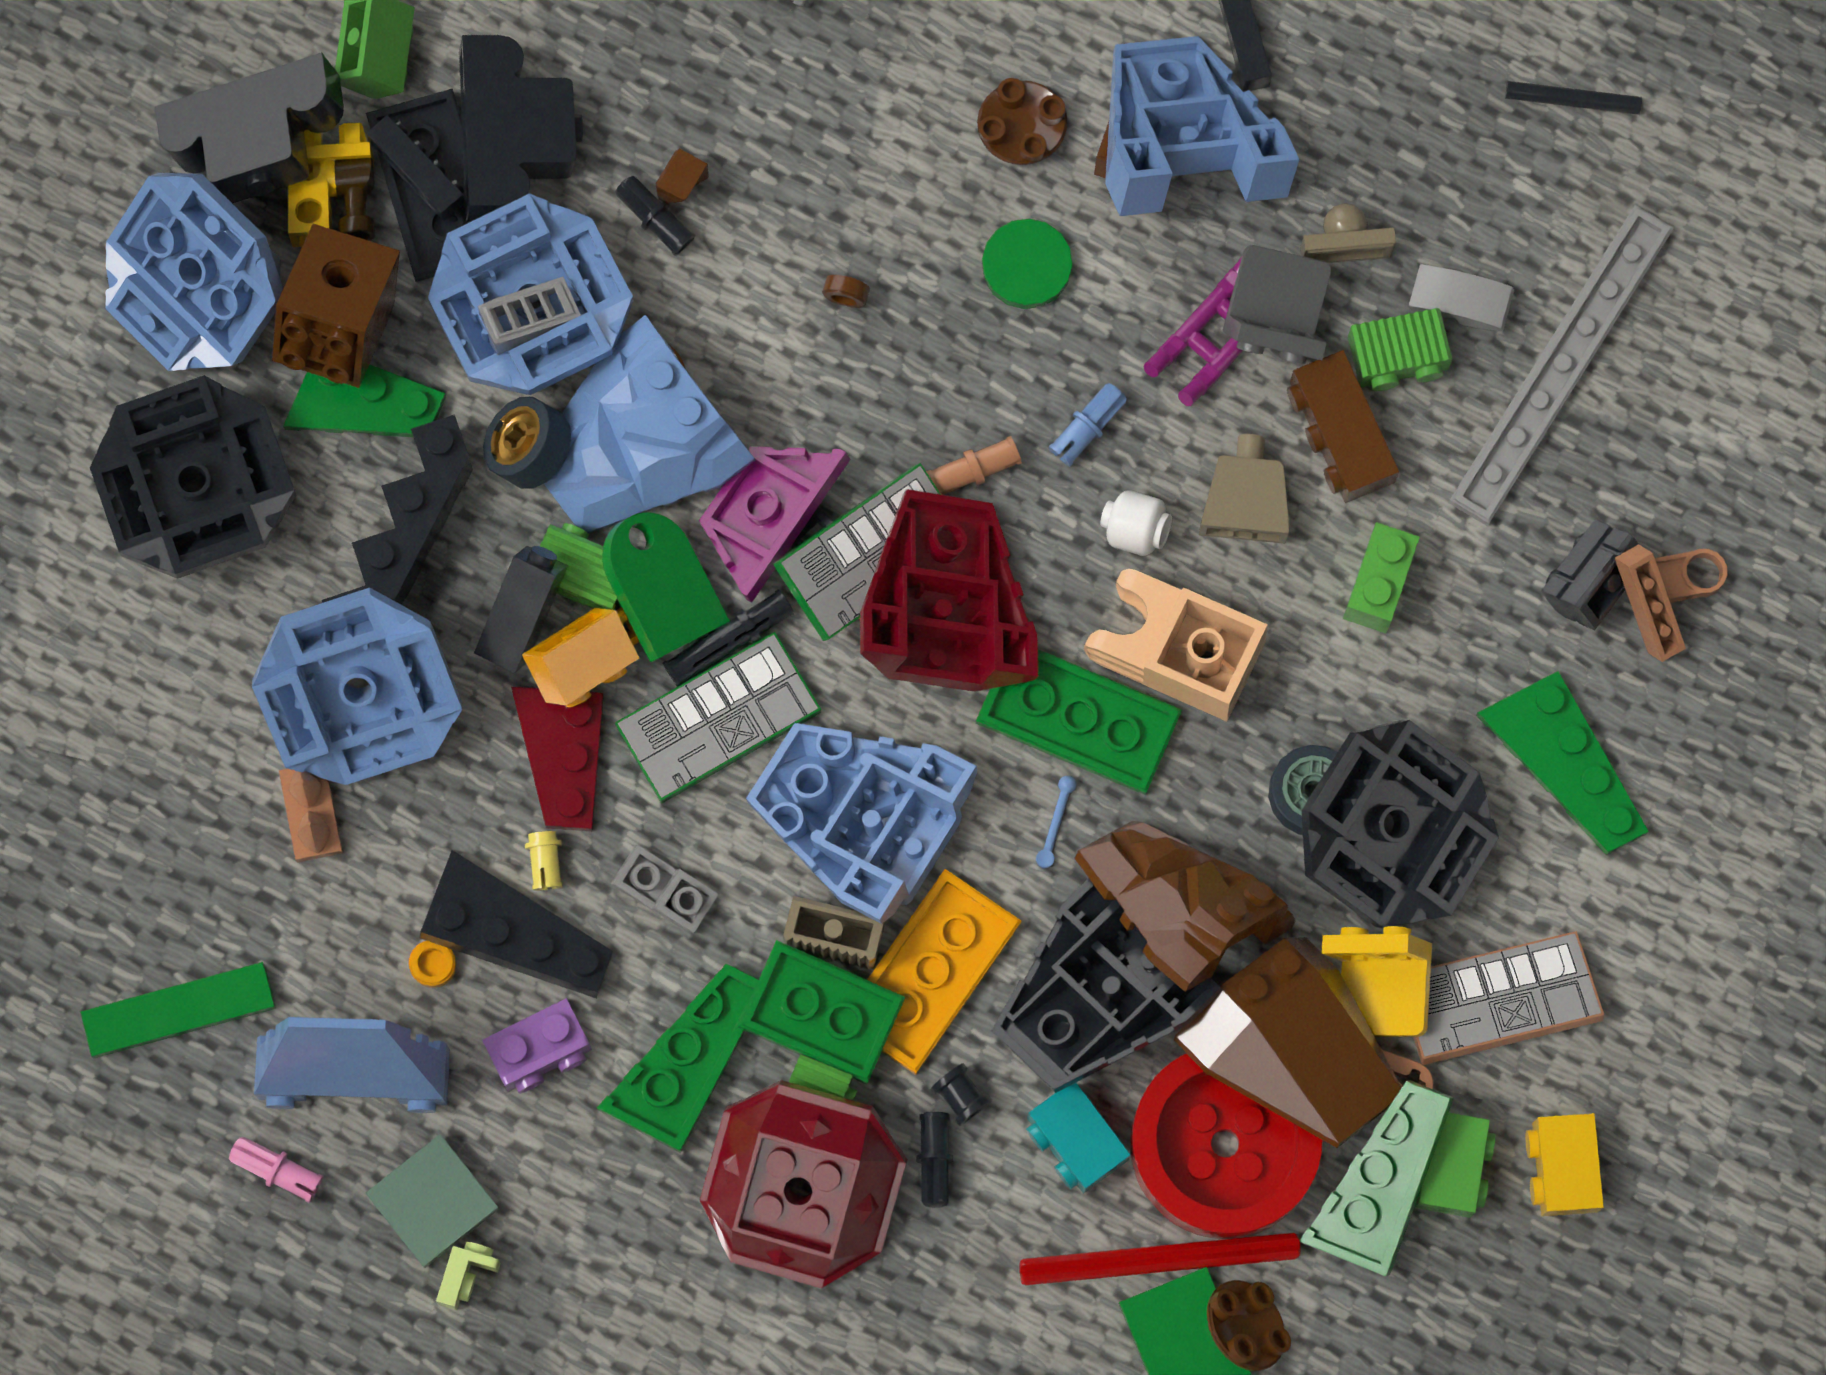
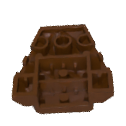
M1131 821L1079 849L1075 856V860L1105 900H1117L1124 912L1120 921L1126 930H1133L1136 926L1147 941L1143 953L1148 960L1185 992L1213 976L1229 947L1251 934H1254L1266 945L1291 930L1296 922L1293 914L1287 910L1288 905L1274 894L1268 885L1260 882L1253 875L1196 850L1187 843L1144 822Z

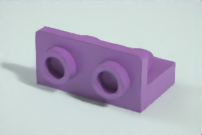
M567 998L482 1040L507 1092L516 1088L519 1094L532 1090L544 1082L542 1075L557 1067L563 1073L580 1066L587 1060L584 1054L592 1050Z

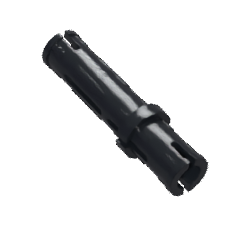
M777 589L775 593L746 611L742 608L734 613V619L701 638L698 642L668 661L662 662L677 687L749 641L753 644L761 640L760 634L785 618L794 615V611L783 593Z

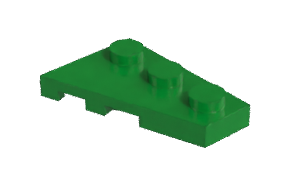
M370 364L360 388L344 383H335L325 377L307 372L283 428L284 430L293 431L318 430L328 433L353 432L370 433L380 436L413 437L412 428L437 420L446 395Z

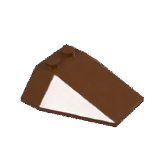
M1307 937L1282 939L1220 986L1223 991L1194 1020L1182 1027L1174 1037V1041L1206 1074L1336 1148L1386 1111L1402 1088L1340 971Z

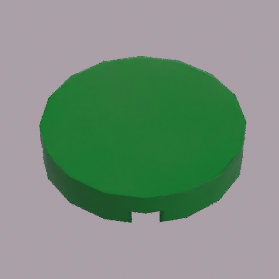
M1034 219L1011 221L998 228L986 243L982 257L984 279L992 294L1006 305L1021 309H1031L1046 303L1048 304L1057 299L1068 285L1072 270L1070 247L1062 234L1046 222Z

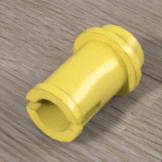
M556 831L528 834L529 843L525 844V849L530 850L533 878L532 890H548V887H552V889L562 888L557 847L562 846V842L557 840Z

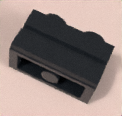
M1595 519L1587 531L1575 540L1573 549L1558 569L1553 570L1549 574L1546 585L1542 588L1541 593L1554 610L1563 617L1574 622L1577 621L1579 624L1595 631L1626 590L1615 557L1637 546L1639 543L1629 533L1615 527L1613 529L1610 525Z

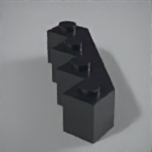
M455 414L411 429L425 471L381 486L395 528L352 542L365 586L323 599L322 603L367 588H372L401 605L407 598L434 542H436L452 511L456 499L473 471Z

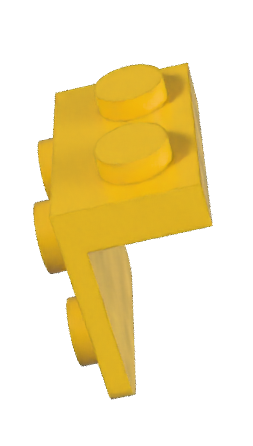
M1388 926L1383 928V934H1369V930L1365 928L1343 927L1341 928L1340 935H1323L1322 954L1342 961L1341 975L1374 1037H1419L1424 1035L1428 1028L1432 943L1411 935L1412 929Z

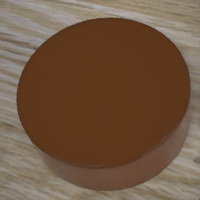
M828 275L822 294L827 300L835 304L851 308H861L867 303L870 287L852 277Z

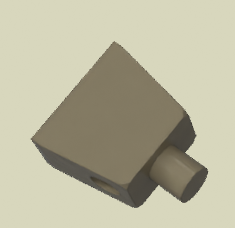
M1241 434L1238 436L1236 457L1224 455L1218 457L1199 528L1200 536L1286 543L1289 534V518L1284 465L1280 461L1264 459L1265 438L1263 436Z

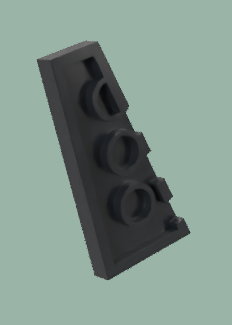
M451 850L420 931V939L596 999L613 951L453 850Z

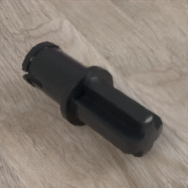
M635 176L626 178L615 191L616 196L642 221L641 227L644 230L649 228L672 251L674 256L680 254L694 240L696 235L690 232L668 210L670 204L667 201L661 203Z
M924 1112V1114H919V1120L921 1121V1154L916 1156V1162L921 1164V1201L925 1207L930 1208L945 1207L949 1203L948 1164L953 1162V1155L949 1154L948 1120L950 1116L945 1112Z

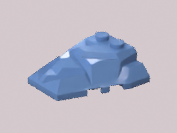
M644 315L620 334L613 355L595 363L563 410L562 414L566 417L571 428L570 448L567 458L559 471L544 485L575 526L587 533H591L615 525L632 515L661 505L666 507L679 502L678 499L689 495L720 488L756 459L690 376L653 323Z
M794 723L746 800L842 904L882 924L895 914L900 905H907L913 900L955 833L962 818L960 809L970 795L978 769L976 765L937 745L922 743L921 748L898 745L893 738L879 736L878 741L855 738L852 732Z

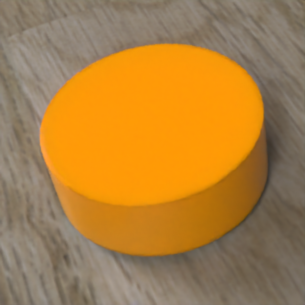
M423 941L412 950L409 957V969L413 978L419 984L429 988L441 987L448 983L455 974L457 963L452 949L429 941Z

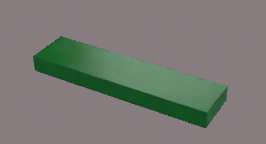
M260 962L80 1011L91 1057L94 1059L276 1009L265 964Z

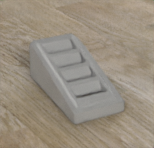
M564 277L498 297L477 306L479 315L497 355L581 316ZM554 293L557 294L564 313L555 314L548 296ZM538 300L547 316L546 319L540 321L531 304ZM523 307L530 324L521 326L514 310ZM505 314L512 327V330L504 332L498 317Z

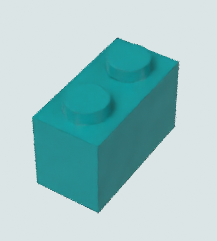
M1077 1083L1054 1093L1028 1113L1027 1119L1031 1123L1026 1128L1028 1135L1042 1152L1049 1147L1060 1162L1054 1166V1169L1070 1190L1078 1186L1084 1194L1126 1163L1131 1156Z

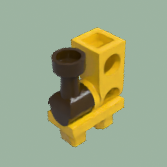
M344 123L339 125V144L323 145L322 133L317 134L305 130L304 137L309 177L305 181L288 186V235L292 246H303L312 224L333 230L331 198L344 197L347 215L339 220L338 231L368 241L374 239L375 222L371 217L366 216L367 194L374 189L375 184L374 156L370 142H367L362 123Z

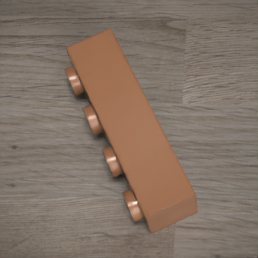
M1638 544L1615 557L1648 653L1663 662L1686 649L1654 554Z

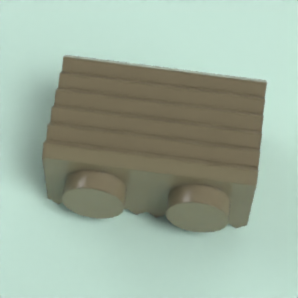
M793 896L783 939L784 944L798 950H803L807 954L812 952L814 957L821 954L823 959L830 956L832 961L839 958L840 962L844 963L848 960L851 966L857 963L860 968L866 965L871 970L876 964L885 922L880 924L855 910Z

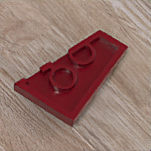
M511 686L546 828L592 832L604 694L590 692L591 696L586 701L573 707H566V705L546 703L539 688Z

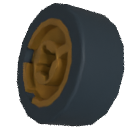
M519 397L507 403L495 415L487 428L483 442L484 461L490 471L520 489L536 488L548 482L559 471L567 458L571 444L570 425L562 413L537 398Z

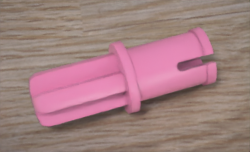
M239 1137L233 1145L229 1160L232 1163L265 1179L266 1186L271 1187L272 1184H275L305 1199L308 1203L314 1198L318 1190L316 1187L321 1184L324 1177L287 1159L288 1153L283 1151L279 1155L246 1137Z

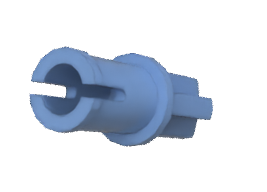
M1110 383L1105 384L1081 412L1075 411L1073 413L1075 419L1055 442L1049 445V450L1057 456L1070 443L1071 447L1060 460L1071 467L1073 461L1095 437L1100 439L1103 436L1101 430L1126 403L1127 398L1122 391Z

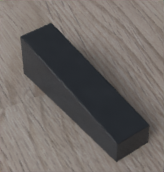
M1218 0L1241 90L1245 92L1270 87L1272 74L1250 0Z

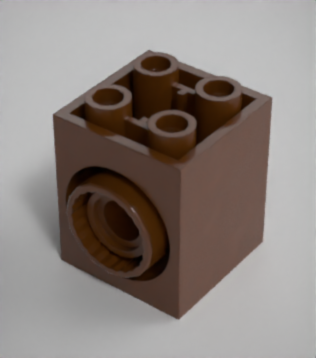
M312 224L276 304L272 361L283 364L293 370H303L325 377L335 383H344L360 388L394 307L400 250Z

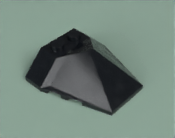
M1089 878L1060 906L1055 915L1057 921L1045 943L1040 942L1034 956L1036 959L1024 981L1019 980L991 1030L1000 1041L1055 1093L1188 1025L1223 991L1211 978L1206 979L1186 992L1148 960L1143 953L1147 941L1135 926L1133 930H1126L1120 921L1124 910L1118 901L1105 900Z

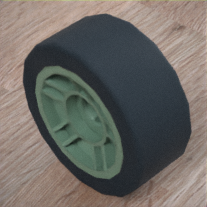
M1307 745L1293 749L1279 761L1270 779L1268 798L1273 814L1284 827L1298 835H1303L1301 810L1309 799L1305 794V786L1319 783L1336 756L1337 751L1327 746Z

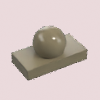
M1342 203L1334 206L1327 212L1323 221L1325 234L1304 235L1300 247L1301 256L1322 260L1326 263L1390 258L1396 244L1394 228L1367 230L1368 222L1363 211L1353 204Z

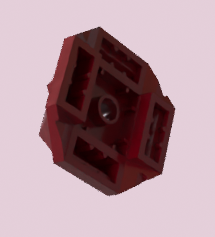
M780 1080L725 1108L700 1196V1202L731 1263L822 1289L882 1252L908 1159L899 1145H896L873 1106ZM796 1177L803 1178L810 1183L812 1193L806 1196L797 1195L790 1189L788 1181Z

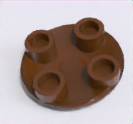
M1007 78L986 97L980 107L977 119L980 139L992 155L1004 162L1016 165L1040 162L1052 155L1064 140L1067 131L1065 103L1062 98L1042 84L1032 81H1020L1017 78Z
M1232 1280L1221 1284L1213 1291L1207 1306L1209 1330L1219 1350L1232 1363L1246 1370L1262 1371L1273 1366L1280 1359L1281 1355L1290 1349L1291 1337L1287 1330L1284 1329L1282 1317L1274 1304V1293L1267 1284L1259 1281L1251 1284L1241 1280Z

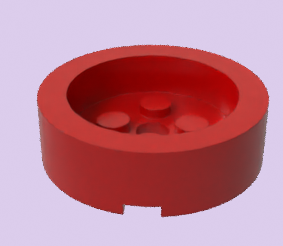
M1186 1053L1164 1067L1146 1088L1132 1123L1130 1154L1135 1176L1142 1191L1166 1219L1176 1226L1199 1236L1215 1239H1233L1251 1236L1269 1229L1285 1218L1299 1204L1316 1176L1322 1154L1323 1140L1206 1074ZM1227 1131L1236 1137L1238 1148L1235 1154L1230 1157H1221L1213 1151L1211 1140L1216 1133Z

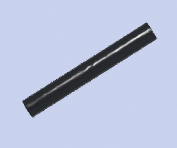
M1507 81L1505 99L1637 115L1640 114L1642 97L1514 81Z

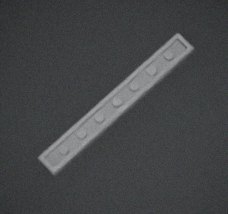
M1636 205L1633 207L1450 498L1449 504L1482 524L1489 525L1674 229L1672 226Z

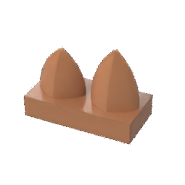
M291 769L279 770L296 862L343 853L329 780L306 771L302 773Z

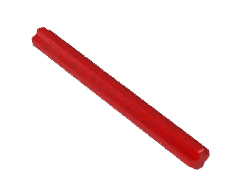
M1284 1233L1022 1259L1019 1263V1273L1023 1285H1036L1200 1269L1204 1267L1211 1268L1293 1260L1299 1258L1301 1247L1298 1234Z

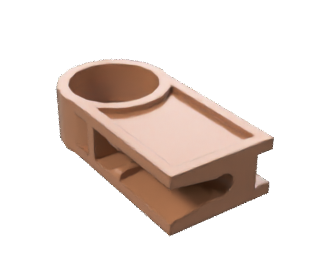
M1698 549L1691 552L1655 558L1670 603L1711 596L1723 586L1727 577V565L1724 559L1717 552L1710 549ZM1696 558L1711 560L1719 570L1717 585L1711 588L1695 586L1688 578L1687 565Z

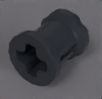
M961 1063L945 1074L930 1089L934 1095L940 1094L957 1115L955 1121L959 1126L968 1122L992 1102L991 1097L988 1094L982 1095L966 1075L968 1068L964 1063Z

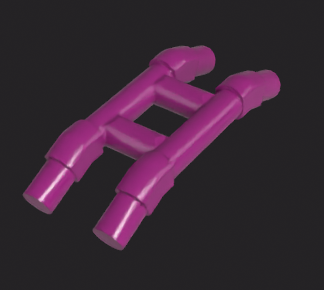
M1242 257L1191 316L1159 347L1158 351L1143 366L1149 376L1157 377L1184 352L1187 346L1202 357L1207 364L1178 393L1180 402L1185 406H1192L1211 389L1227 368L1243 352V350L1236 348L1238 341L1230 338L1219 349L1200 333L1216 313L1223 319H1226Z

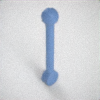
M1063 776L1058 782V787L1061 791L1043 850L1039 851L1036 855V862L1041 868H1049L1054 863L1052 851L1069 794L1076 789V780L1071 776Z

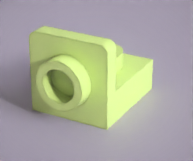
M466 1242L464 1249L452 1247L436 1300L438 1305L457 1310L460 1300L469 1301L476 1279V1274L469 1273L471 1265L498 1273L501 1263L499 1259L492 1257L493 1249L472 1242Z

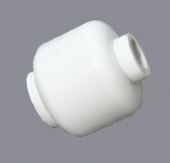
M1127 490L1122 492L1115 502L1108 501L1106 503L1100 525L1107 528V540L1112 547L1146 556L1151 554L1155 548L1162 549L1165 545L1171 528L1172 515L1166 513V506L1161 499Z

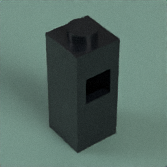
M526 546L513 556L474 654L513 673H516L526 664L522 654L536 645L568 568L567 564L557 560L555 553L540 546Z

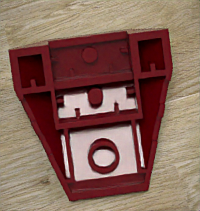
M906 489L903 493L860 611V654L888 679L976 692L1033 681L1038 677L1037 632L1033 621L1028 622L1021 601L1024 594L1020 582L1014 581L1007 560L1011 555L993 503Z

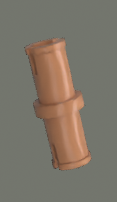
M1009 436L1005 440L979 451L973 452L972 449L964 451V457L926 472L940 494L945 495L973 482L977 486L985 483V477L1016 464H1022L1016 445L1012 437Z

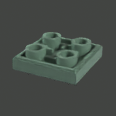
M441 1134L365 1193L424 1268L499 1210V1207Z

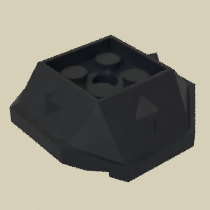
M205 375L117 405L110 419L109 427L90 466L91 474L121 557L177 579L266 548L296 497L293 483L265 406L222 386V384ZM195 475L206 478L205 485L199 491L186 492L183 490L184 483L188 478Z
M1399 720L1350 732L1301 810L1305 876L1376 928L1399 926L1427 919L1452 916L1499 839L1494 819L1490 817L1487 795L1480 772L1410 720ZM1388 813L1392 815L1394 822L1393 829L1389 834L1386 833L1384 828V820Z

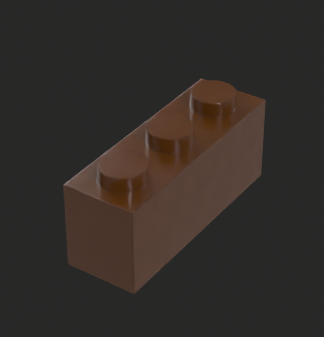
M1344 350L1293 370L1290 379L1291 386L1287 387V394L1295 412L1303 411L1310 425L1305 428L1310 447L1314 453L1322 452L1328 467L1323 471L1333 494L1340 492L1344 502L1347 503L1394 484L1399 470Z

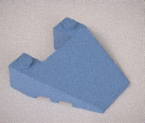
M1199 36L1116 44L1114 47L1105 184L1119 216L1162 212L1172 176L1232 170L1246 202L1286 198L1289 195L1299 163V157L1285 127L1276 118L1269 120L1257 107L1259 100L1250 90L1243 92L1232 81L1233 72Z
M288 1017L277 1024L275 1030L270 1029L266 1031V1036L260 1035L257 1037L254 1094L259 1100H266V1107L272 1109H293L295 1101H306V1096L397 1098L400 1104H408V1112L435 1113L436 1105H447L450 1049L445 1042H429V1036L424 1034H416V1041L410 1039L411 1029L388 1020Z

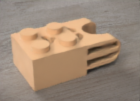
M1126 569L1121 571L1116 581L1119 597L1122 601L1132 605L1142 613L1146 622L1140 630L1133 634L1121 635L1100 629L1089 635L1084 645V651L1089 659L1107 669L1227 722L1266 643L1268 624L1184 587L1182 590L1137 570ZM1205 651L1213 653L1212 658L1208 659L1198 656H1202Z

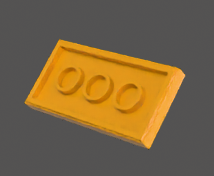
M946 869L941 873L867 979L905 997L882 1052L915 1075L1022 923L1019 918Z

